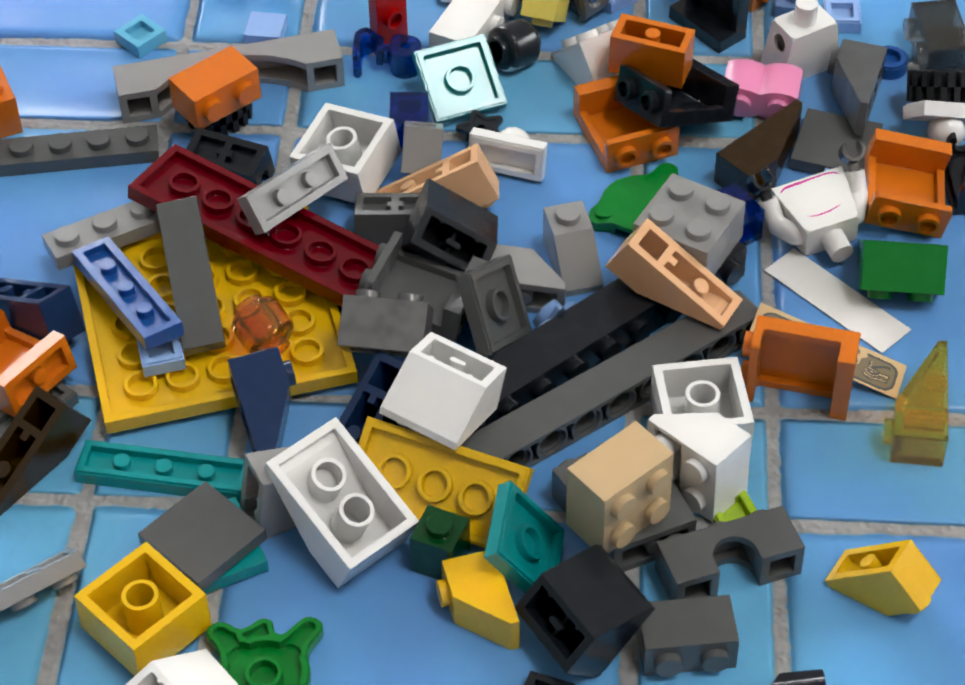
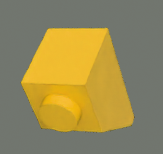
M910 539L845 550L825 579V582L830 588L882 614L892 616L922 612L930 604L931 596L942 579Z
M485 551L441 560L442 579L435 581L436 591L441 607L449 606L454 624L509 650L520 648V621L505 577L484 558Z

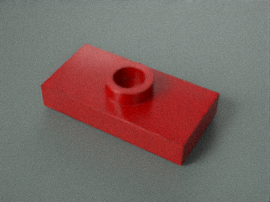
M368 0L371 46L376 51L381 52L408 38L406 0Z

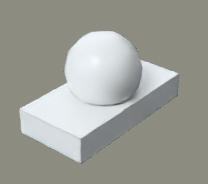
M931 100L909 103L903 106V120L928 121V139L946 142L947 137L952 132H955L957 138L955 145L959 146L965 136V103Z
M473 127L469 133V147L478 143L495 173L542 182L546 171L547 142L530 139L524 130L517 127H507L500 132Z

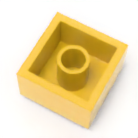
M144 542L74 595L82 628L134 676L153 660L175 656L212 625L206 593L147 542Z

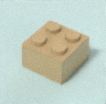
M637 421L633 422L567 468L566 525L590 547L595 544L601 545L608 554L616 548L625 547L639 531L650 523L656 524L660 522L669 512L674 453Z

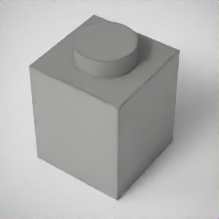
M404 122L401 173H408L410 175L441 160L444 131L442 123Z

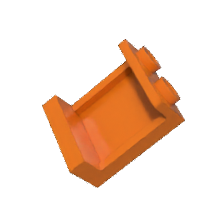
M619 75L574 86L573 115L606 173L678 155L680 133L678 126L659 128L614 100Z
M876 128L864 156V169L868 190L864 223L941 238L953 215L952 206L945 205V169L952 156V143Z
M0 309V411L15 417L36 385L48 392L71 373L77 365L65 335L53 330L42 340L36 339L13 329L8 322L5 312Z
M758 315L754 332L746 331L742 348V356L749 357V360L743 359L741 365L749 402H753L757 386L832 398L829 418L846 421L861 333Z

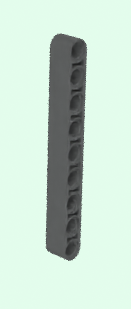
M734 290L743 300L721 330L686 316L472 433L461 446L531 468L650 401L652 365L726 358L741 350L745 333L750 331L758 307L742 292Z

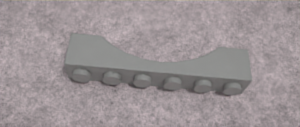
M334 29L233 46L258 68L260 83L289 86L307 92L345 86L343 57ZM227 47L112 66L123 124L161 118L173 108L168 78Z

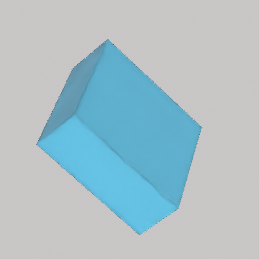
M143 14L114 31L116 43L139 59L167 42L166 30Z

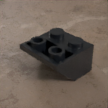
M427 179L403 230L401 248L406 252L465 272L473 256L486 261L491 260L497 246L498 216L435 181Z
M598 544L543 572L515 606L517 613L566 674L599 677L655 610L606 550Z

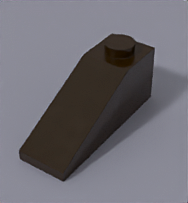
M798 99L794 100L717 152L714 182L739 200L745 201L746 205L751 204L760 197L759 195L752 194L747 189L746 182L752 174L755 175L757 183L764 187L765 182L761 177V170L769 168L775 174L776 180L772 187L774 188L799 132L802 102Z
M37 385L0 439V516L69 455L91 419Z

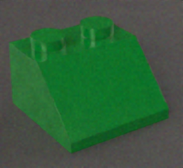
M858 239L857 288L867 290V298L892 299V292L909 293L908 301L933 302L934 295H944L948 246Z

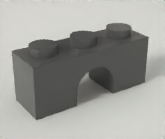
M779 506L769 510H757L748 516L731 521L715 522L706 528L689 533L673 534L664 540L658 541L656 543L655 571L669 600L718 596L719 566L728 563L745 566L753 573L758 585L761 586L801 574L805 546L784 507Z

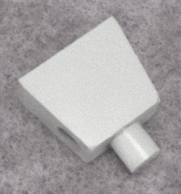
M796 0L795 10L775 17L771 22L760 63L764 65L773 63L795 65L803 69V79L826 71L831 52L839 51L838 25L836 21L819 5L817 0Z

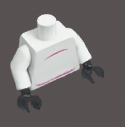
M862 140L856 141L857 157H851L847 154L846 142L840 146L838 156L843 163L848 165V171L845 172L842 166L775 188H772L776 180L775 174L769 168L761 170V177L765 182L764 187L757 183L754 174L748 177L746 182L747 189L752 194L760 196L761 200L758 202L768 230L772 235L790 245H796L804 255L810 256L826 250L833 262H842L852 255L853 247L850 242L857 238L858 225L865 219L868 202L865 169H860L859 161L866 153V146Z

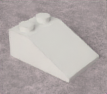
M337 417L287 448L264 465L309 552L337 588L343 586L404 543L419 522Z

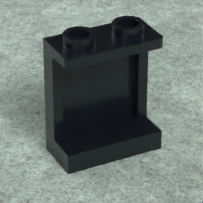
M679 0L670 6L669 18L682 27L694 29L695 37L717 53H721L746 38L749 0Z
M695 59L692 61L691 69L682 89L662 85L630 65H621L614 100L659 128L728 122L733 119L739 85Z

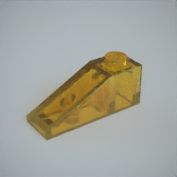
M939 340L895 401L892 419H884L882 444L890 445V462L943 467L949 440L947 341Z

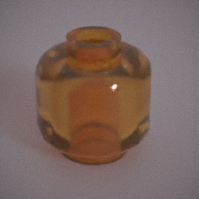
M256 294L246 298L237 305L233 312L234 318L231 327L234 335L248 354L278 346L281 355L289 348V339L294 332V324L277 299L271 296L261 297V295Z

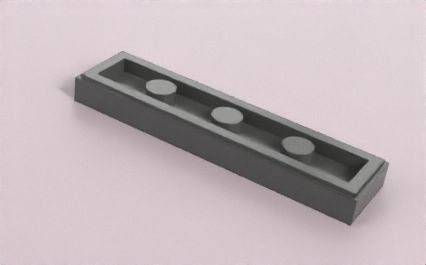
M192 196L156 204L175 311L182 321L184 335L180 336L185 356L225 348L224 331L197 197Z

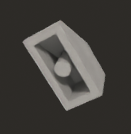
M583 201L544 207L543 243L555 273L566 283V297L596 292L602 289L603 279L594 230Z
M497 244L491 260L510 254L527 313L537 314L553 299H556L562 306L566 304V283L533 249Z

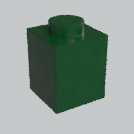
M427 505L409 538L411 571L441 580V560L468 555L470 552V518Z

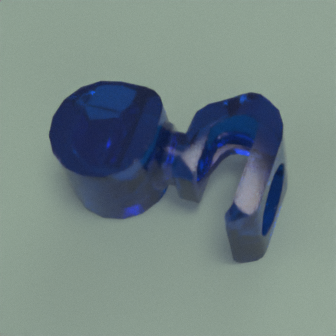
M370 28L359 29L355 33L352 47L354 77L359 78L362 76L363 59L372 53L375 54L376 65L382 66L383 63H388L393 76L401 79L416 77L418 73L412 54L415 51L422 50L420 40L411 35L396 34L391 37L389 44H384V38Z

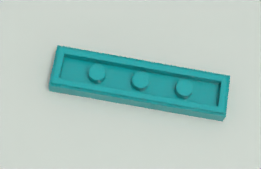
M85 440L74 470V477L77 483L187 496L206 481L227 499L236 497L238 503H240L244 459Z

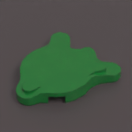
M662 163L649 174L627 176L611 183L604 190L599 202L589 211V219L593 229L610 232L615 235L616 228L623 232L633 233V223L670 175L672 173L678 175V168L671 163Z
M313 617L303 618L284 634L275 633L274 625L268 619H260L243 629L234 628L224 622H216L206 632L209 646L218 654L219 664L238 685H311L310 654L324 635L323 624L320 620Z

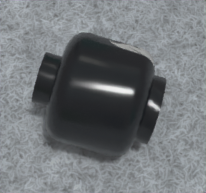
M523 19L513 20L497 25L489 32L487 43L494 64L498 69L504 72H513L530 66L537 61L540 54L541 39L539 33L529 22Z

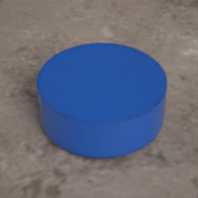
M884 46L888 48L882 79L896 80L903 77L907 71L908 55L898 47Z

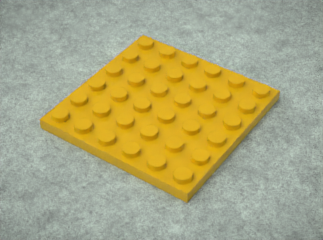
M161 232L120 247L119 249L176 314ZM205 238L226 347L188 356L184 354L186 369L144 377L135 336L76 265H73L107 434L238 407L230 382L228 359L277 346L282 361L290 360L294 370L296 385L290 386V396L357 383L358 374L352 352L344 351L337 345L341 318L338 305Z

